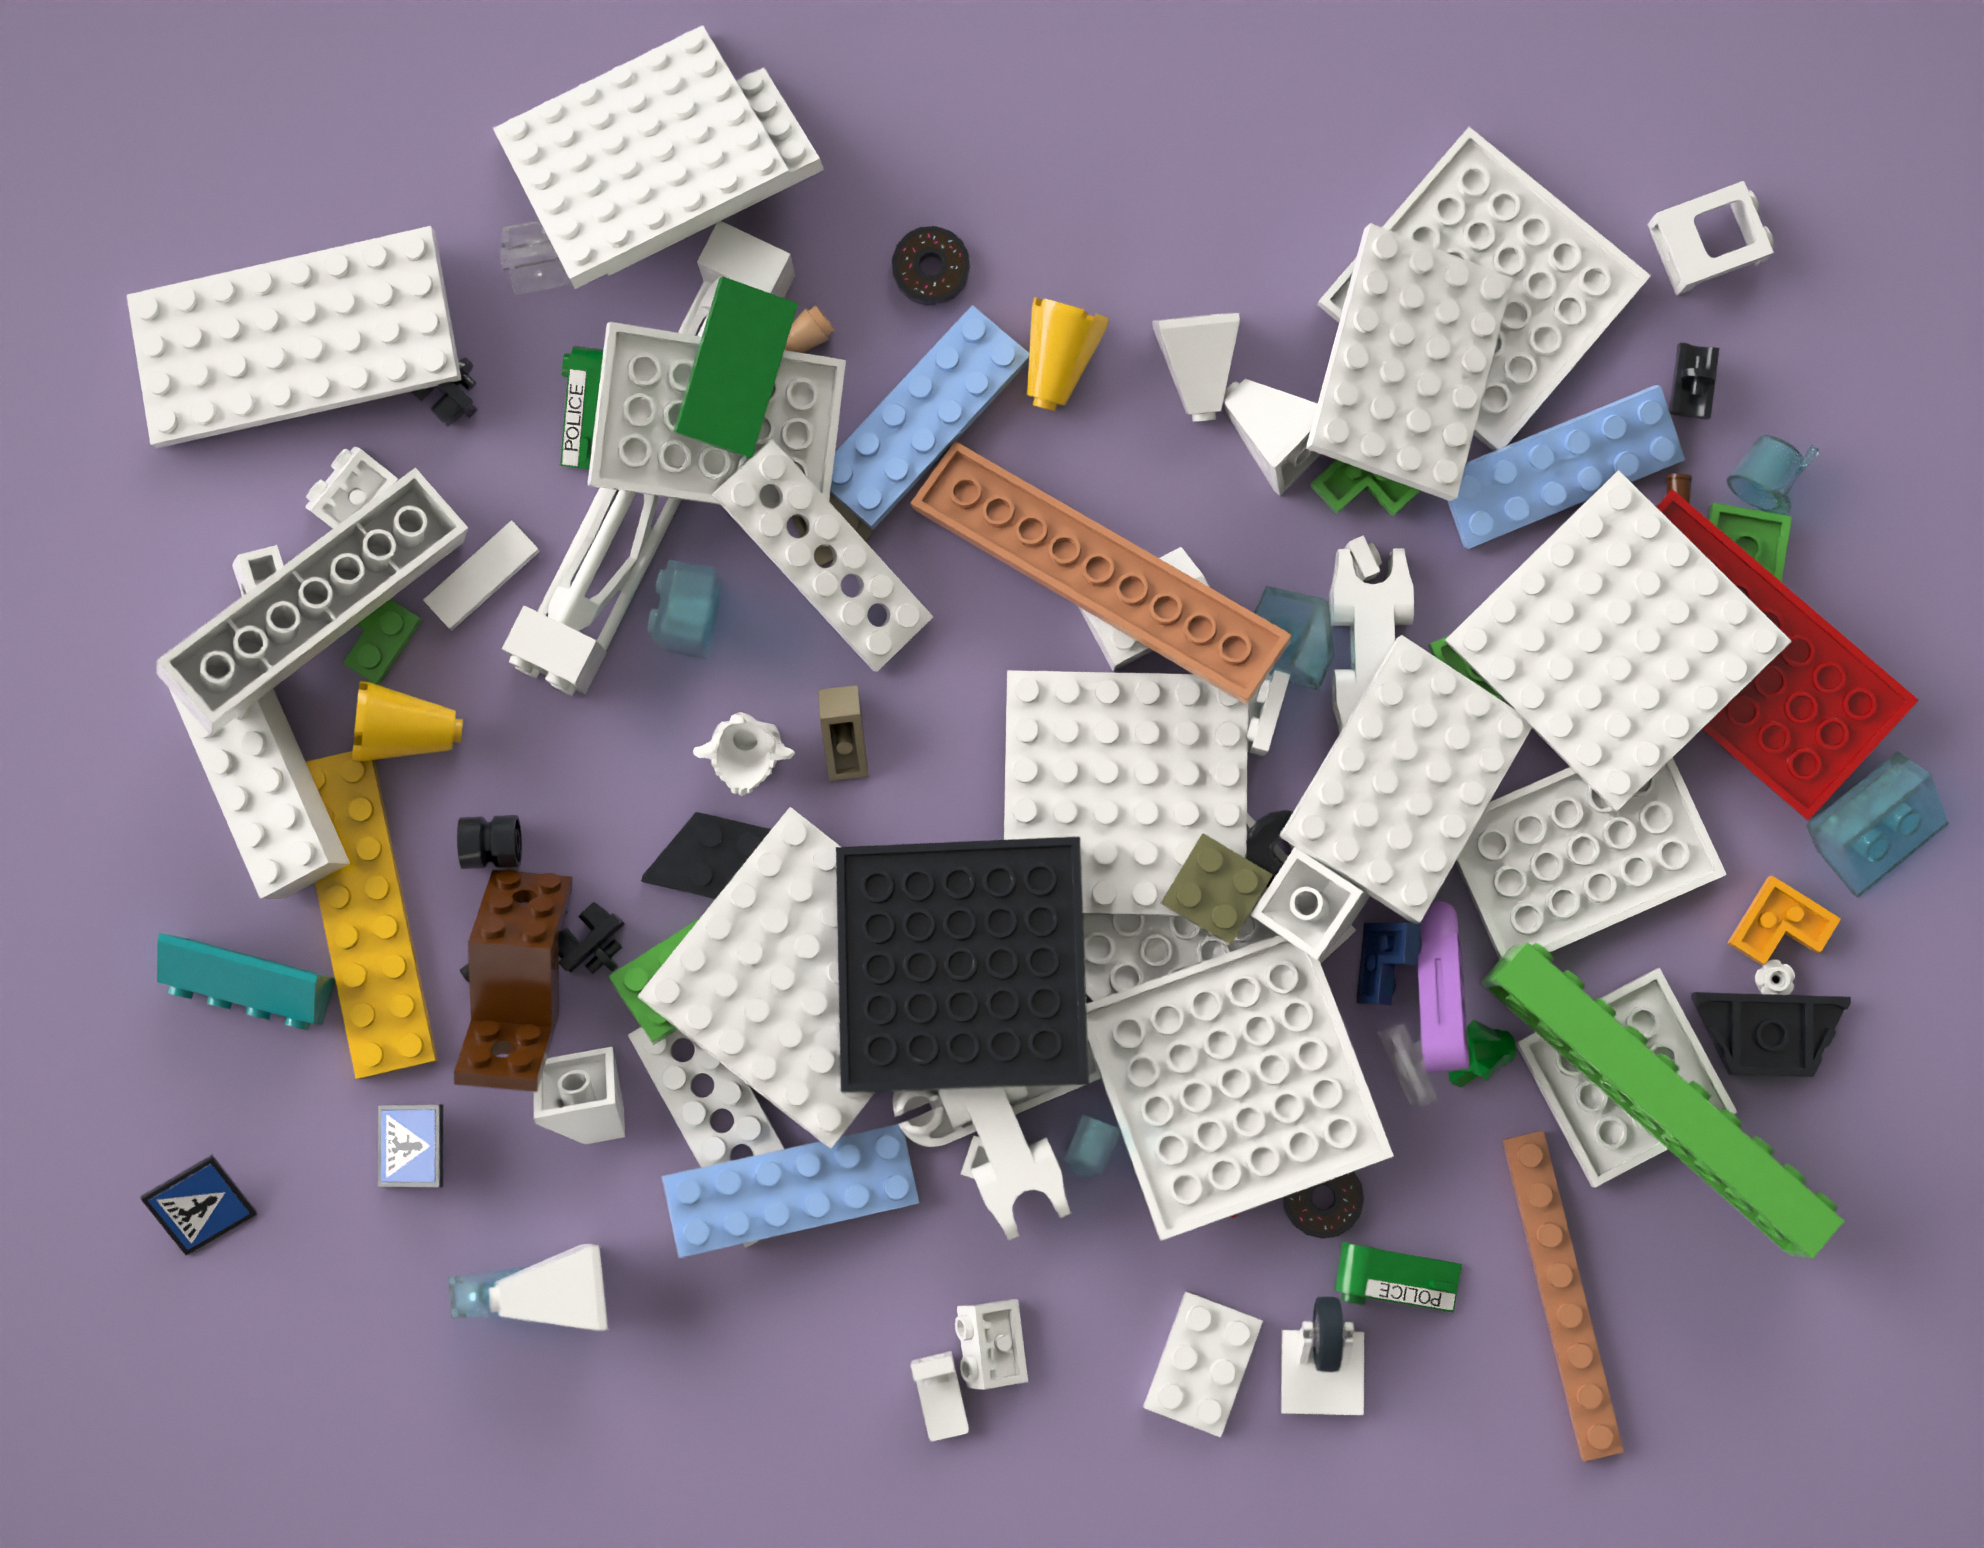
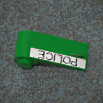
M573 346L571 353H565L563 356L562 376L568 378L560 466L590 469L603 349Z
M1342 1242L1334 1291L1342 1293L1341 1301L1365 1305L1366 1298L1454 1313L1462 1264Z

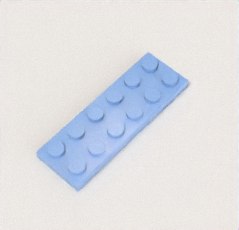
M972 305L836 450L830 493L871 530H874L951 447L954 441L968 429L1029 363V352Z
M1654 385L1466 462L1458 496L1456 499L1448 501L1463 547L1470 549L1582 503L1592 497L1618 470L1630 482H1633L1684 461L1682 448L1661 386Z
M898 1124L842 1136L831 1149L820 1141L662 1176L679 1258L919 1204L905 1135Z

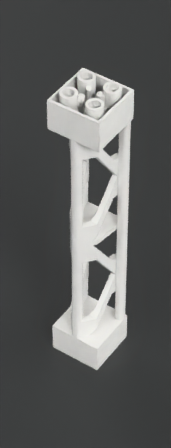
M722 221L717 222L697 261L704 282L678 333L696 336L703 319L706 317L697 335L702 337L719 278L722 276L785 298L795 278L791 254ZM599 488L538 611L523 606L502 647V650L511 657L509 663L514 665L515 669L537 679L539 673L546 675L545 680L551 683L552 687L572 696L575 690L586 695L607 653L606 650L682 499L668 498L652 529L651 524L659 496L644 494V506L630 557L601 592L588 599L584 596L636 495L634 492L619 490L609 510L617 490ZM577 570H579L578 573H577V575H576V577H575V579H574V581H573V583H572V585H571V581H572L573 577L575 576ZM618 590L621 591L597 640L578 632L589 626Z

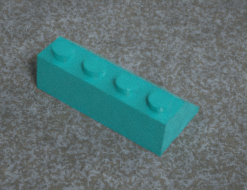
M159 933L157 940V982L169 985V994L192 999L194 992L208 996L207 1004L225 1009H231L232 1003L248 1006L245 1014L270 1020L271 1013L286 1017L285 1025L309 1030L310 1023L323 1025L335 984L334 977L184 937Z

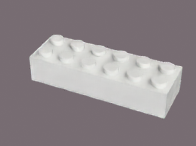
M274 689L258 699L213 735H210L170 690L260 899H285L350 864Z

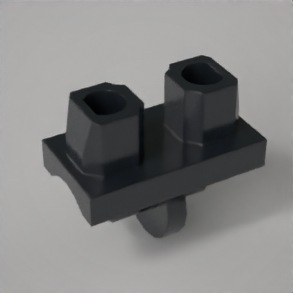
M1682 342L1677 345L1669 408L1670 414L1706 420L1711 418L1719 348L1699 347Z
M462 358L458 361L461 374L460 381L441 383L438 386L411 391L417 399L422 401L437 387L444 396L430 409L447 427L458 420L463 414L470 418L477 411V408L472 405L473 401L458 387L461 384L470 391L476 385V382L469 376L473 363L467 358Z
M593 902L578 916L592 931L580 942L567 927L559 933L558 956L561 958L559 964L565 971L570 973L593 953L596 956L585 965L592 974L603 965L612 972L619 967L612 957L623 948L616 939L611 941L605 948L602 945L622 928L625 923L618 915L614 913L610 915L608 911Z

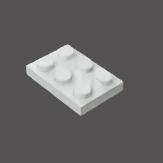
M1185 1291L1143 1407L1221 1437L1263 1320Z

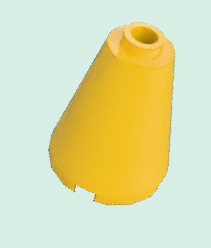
M1034 297L1031 313L1027 395L1034 397L1032 405L1051 411L1056 410L1057 404L1066 405L1108 328L1109 318L1099 314H1095V316L1088 315L1084 309Z
M360 681L352 761L361 762L452 750L453 742L461 743L463 719L455 718L456 710L368 681Z

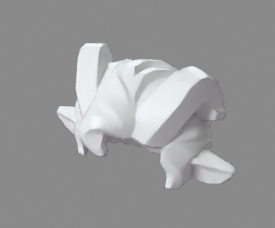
M743 712L732 715L730 721L718 724L711 741L702 746L695 747L693 750L694 755L698 758L711 759L716 775L726 782L727 786L731 788L732 793H738L740 796L751 793L753 788L758 787L760 782H763L771 775L777 761L791 759L795 754L794 750L785 747L781 743L779 731L774 724L756 721L751 715Z

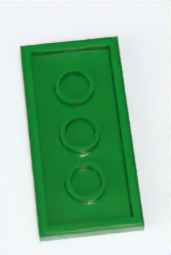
M723 276L719 278L673 433L746 458H752L798 303Z

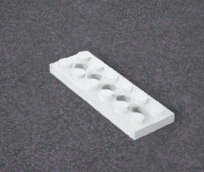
M773 439L762 446L752 458L743 464L712 494L874 672L879 671L933 618L931 613ZM765 485L773 486L779 493V502L774 508H767L760 502L759 493ZM793 515L802 517L806 523V532L801 538H794L787 531V521ZM819 545H826L833 552V561L827 568L818 566L814 560V551ZM848 574L854 575L860 583L858 594L852 598L846 596L841 590V581ZM875 603L882 605L887 614L886 621L879 627L872 625L867 615L869 608Z
M641 1027L628 1034L701 1168L732 1161L731 1152L739 1144L749 1146L754 1156L785 1149L751 1086L680 1030L673 1032L655 1045L651 1043ZM681 1038L689 1039L695 1048L693 1057L686 1062L676 1060L672 1054L674 1043ZM701 1073L708 1074L714 1081L713 1092L707 1097H699L692 1090L693 1079ZM718 1109H727L734 1117V1124L728 1132H718L711 1124L712 1115ZM759 1240L752 1241V1242H747V1243H743V1244H744V1246H745V1248H746V1247L752 1245L753 1243H755V1242H757V1241H759Z

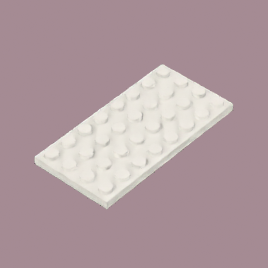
M431 226L127 295L150 444L155 448L461 380L436 234Z

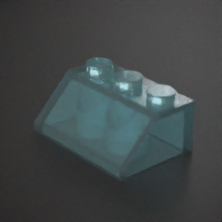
M1897 751L1888 760L1879 764L1873 772L1857 785L1848 789L1841 798L1825 811L1820 812L1806 827L1817 852L1850 892L1859 898L1945 828L1949 822L1932 775Z

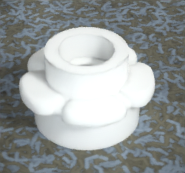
M1775 959L1768 960L1756 972L1755 983L1761 994L1790 995L1794 989L1792 982L1795 979V973L1788 964H1781L1779 960ZM1773 976L1779 977L1778 983L1772 981Z

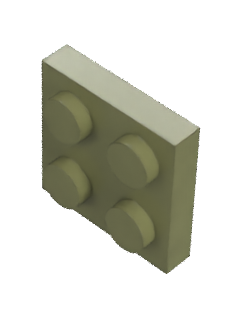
M1202 833L1160 904L1228 945H1232L1273 875Z

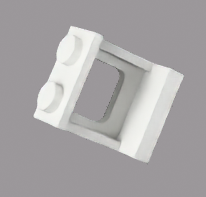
M1744 181L1658 212L1647 224L1676 296L1691 291L1698 283L1749 264L1761 265L1774 253L1772 249L1774 247L1772 234L1766 226L1763 227L1758 216L1759 205L1757 198L1752 191H1748ZM1730 204L1747 246L1712 258L1706 253L1694 224V218Z

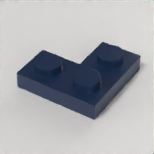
M1364 923L1356 1003L1392 1005V996L1396 989L1395 965H1417L1418 955L1422 948L1420 924Z

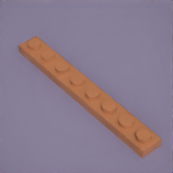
M1543 1130L1502 1139L1581 1460L1585 1462L1623 1453L1624 1450L1545 1133Z

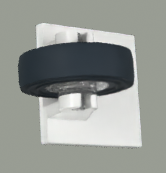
M1317 1297L1314 1305L1313 1321H1303L1300 1330H1282V1414L1364 1415V1332L1354 1331L1353 1322H1343L1339 1298Z

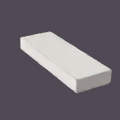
M511 520L424 598L423 601L452 631L535 557L540 550Z

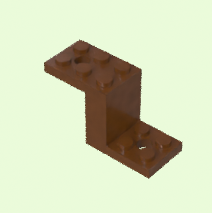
M511 869L492 870L468 940L471 1021L454 1070V1085L538 1091L559 1017L558 937L572 893L571 876H559L554 873L517 872ZM500 1054H509L507 1057L497 1056Z

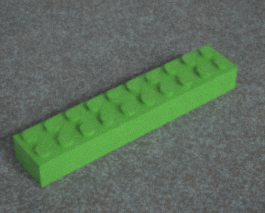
M1528 942L1511 947L1480 984L1787 1255L1813 1259L1844 1222L1835 1213L1838 1209L1837 1205L1820 1192L1814 1194L1804 1186L1803 1183L1806 1179L1789 1164H1785L1783 1167L1771 1157L1774 1150L1766 1142L1757 1136L1751 1139L1740 1129L1743 1123L1727 1109L1723 1108L1719 1111L1708 1101L1711 1095L1695 1081H1691L1688 1084L1677 1074L1680 1068L1674 1061L1662 1053H1659L1657 1056L1645 1045L1648 1040L1641 1032L1630 1025L1627 1028L1621 1025L1614 1018L1617 1014L1616 1011L1608 1003L1600 998L1594 1001L1583 991L1585 984L1576 975L1568 970L1562 973L1551 963L1554 957L1538 943L1530 945Z

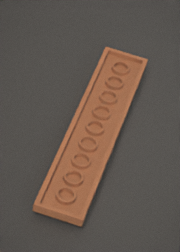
M954 441L911 501L912 509L1247 706L1292 641V635L956 441Z

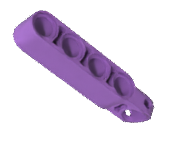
M1435 900L1432 901L1423 919L1418 923L1421 925L1420 937L1422 940V948L1418 955L1422 1051L1426 1073L1469 1069L1460 925L1453 906L1445 901Z

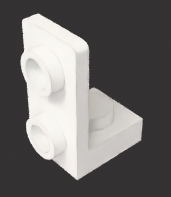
M952 1351L912 1360L911 1369L914 1381L917 1383L929 1440L937 1441L968 1433L969 1426Z

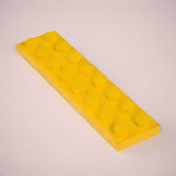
M353 751L306 761V764L350 862L349 865L315 882L355 1078L361 1079L438 1061L376 763L375 760L352 761Z

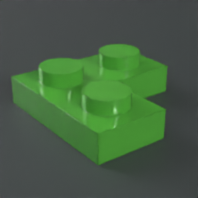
M1339 460L1331 464L1310 484V487L1336 515L1364 489L1392 517L1421 492V490Z
M389 599L357 624V626L364 629V632L343 661V664L372 683L380 685L423 620Z

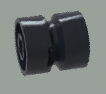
M518 815L494 816L491 822H487L482 816L460 817L457 826V850L461 869L486 868L489 862H493L497 868L520 867L522 859V834Z

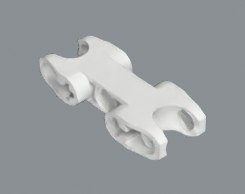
M1393 548L1388 561L1386 580L1374 585L1365 583L1356 576L1350 549H1338L1336 552L1333 581L1329 592L1331 626H1350L1351 669H1333L1332 708L1336 717L1339 735L1394 644L1395 625H1412L1414 587L1409 574L1404 548Z
M1026 1087L938 1090L953 1128L973 1120L990 1162L971 1171L986 1206L1000 1223L1008 1240L1019 1236L1013 1218L1012 1207L1016 1197L1024 1191L1035 1189L1045 1193L1051 1200L1060 1218L1071 1214L1064 1192L1062 1172L1047 1138L1027 1145L1010 1105L1029 1096Z

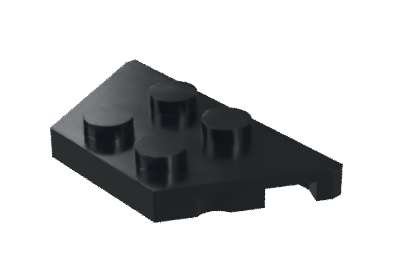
M695 812L642 875L641 882L716 899L772 829Z
M1691 993V999L1728 1075L1814 1077L1822 1061V1053L1830 1045L1836 1033L1834 1029L1844 1010H1847L1851 1003V997Z

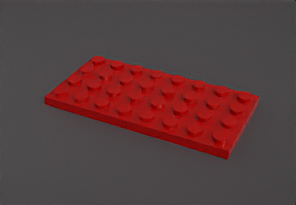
M1671 489L1656 508L1791 640L1701 730L1803 818L1809 821L1919 700L1677 492Z

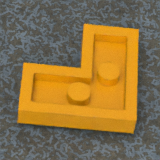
M1772 875L1767 877L1727 944L1759 965L1767 963L1784 934L1814 953H1821L1841 918Z

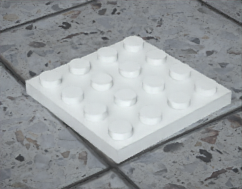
M1660 968L1654 969L1600 998L1616 1011L1617 1014L1614 1018L1625 1028L1630 1025L1647 1038L1648 1042L1645 1046L1658 1056L1659 1053H1662L1674 1061L1680 1068L1677 1074L1688 1084L1691 1081H1695L1711 1095L1708 1101L1719 1111L1724 1108L1732 1114L1737 1113ZM1536 1032L1515 1042L1591 1187H1597L1667 1150L1663 1144Z

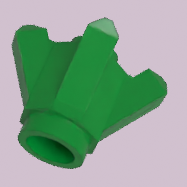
M1473 1019L1467 1026L1469 1069L1449 1071V1081L1460 1088L1477 1077L1488 1081L1501 1066H1506L1507 1063L1515 1059L1516 1045L1511 1033L1507 1030L1492 1029Z

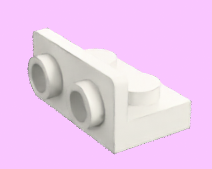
M354 446L349 451L345 448L333 461L331 467L334 469V472L325 482L320 479L310 489L306 496L309 502L305 508L334 529L393 485L398 478L362 449Z
M1274 670L1271 676H1267L1249 703L1248 732L1246 736L1248 739V753L1264 757L1269 751L1290 674Z
M1018 1299L958 1306L955 1329L958 1338L961 1340L963 1358L960 1362V1370L963 1379L966 1381L967 1388L985 1390L1028 1382Z

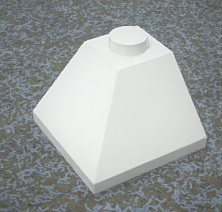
M1295 847L1250 915L1319 961L1349 929L1370 895Z
M613 1046L547 1058L538 1091L534 1092V1120L537 1125L582 1144L625 1137L624 1106Z

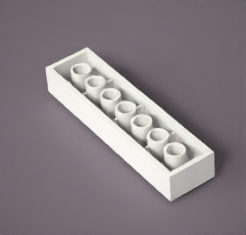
M415 467L157 660V675L210 735H213L463 544L468 527Z

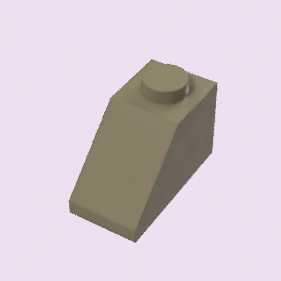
M858 685L818 690L820 723L829 782L869 777Z

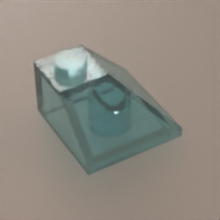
M1266 586L1254 613L1292 635V641L1269 674L1272 675L1274 670L1290 674L1289 683L1320 690L1335 656L1329 602L1322 598Z

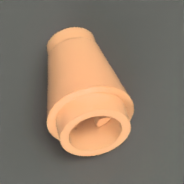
M816 305L809 311L805 308L792 323L785 350L805 353L830 340L828 336L835 329Z

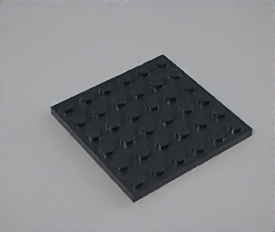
M1080 836L836 847L841 1093L1089 1084Z

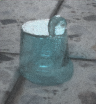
M1761 435L1726 479L1727 485L1736 496L1749 505L1765 512L1786 515L1791 509V500L1788 494L1796 478L1816 459L1819 449L1811 445L1803 458L1801 453L1785 440L1775 436Z

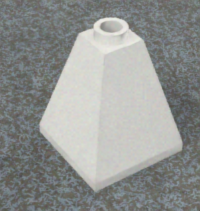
M1239 313L1152 321L1153 330L1186 413L1192 414V421L1216 419V412L1222 409L1240 323Z
M1244 379L1240 384L1237 381L1233 382L1225 390L1223 402L1227 416L1273 490L1281 496L1321 455L1306 449L1318 404L1248 379Z
M578 1245L495 1282L496 1287L489 1288L491 1313L498 1312L502 1317L592 1330L608 1329L599 1245Z

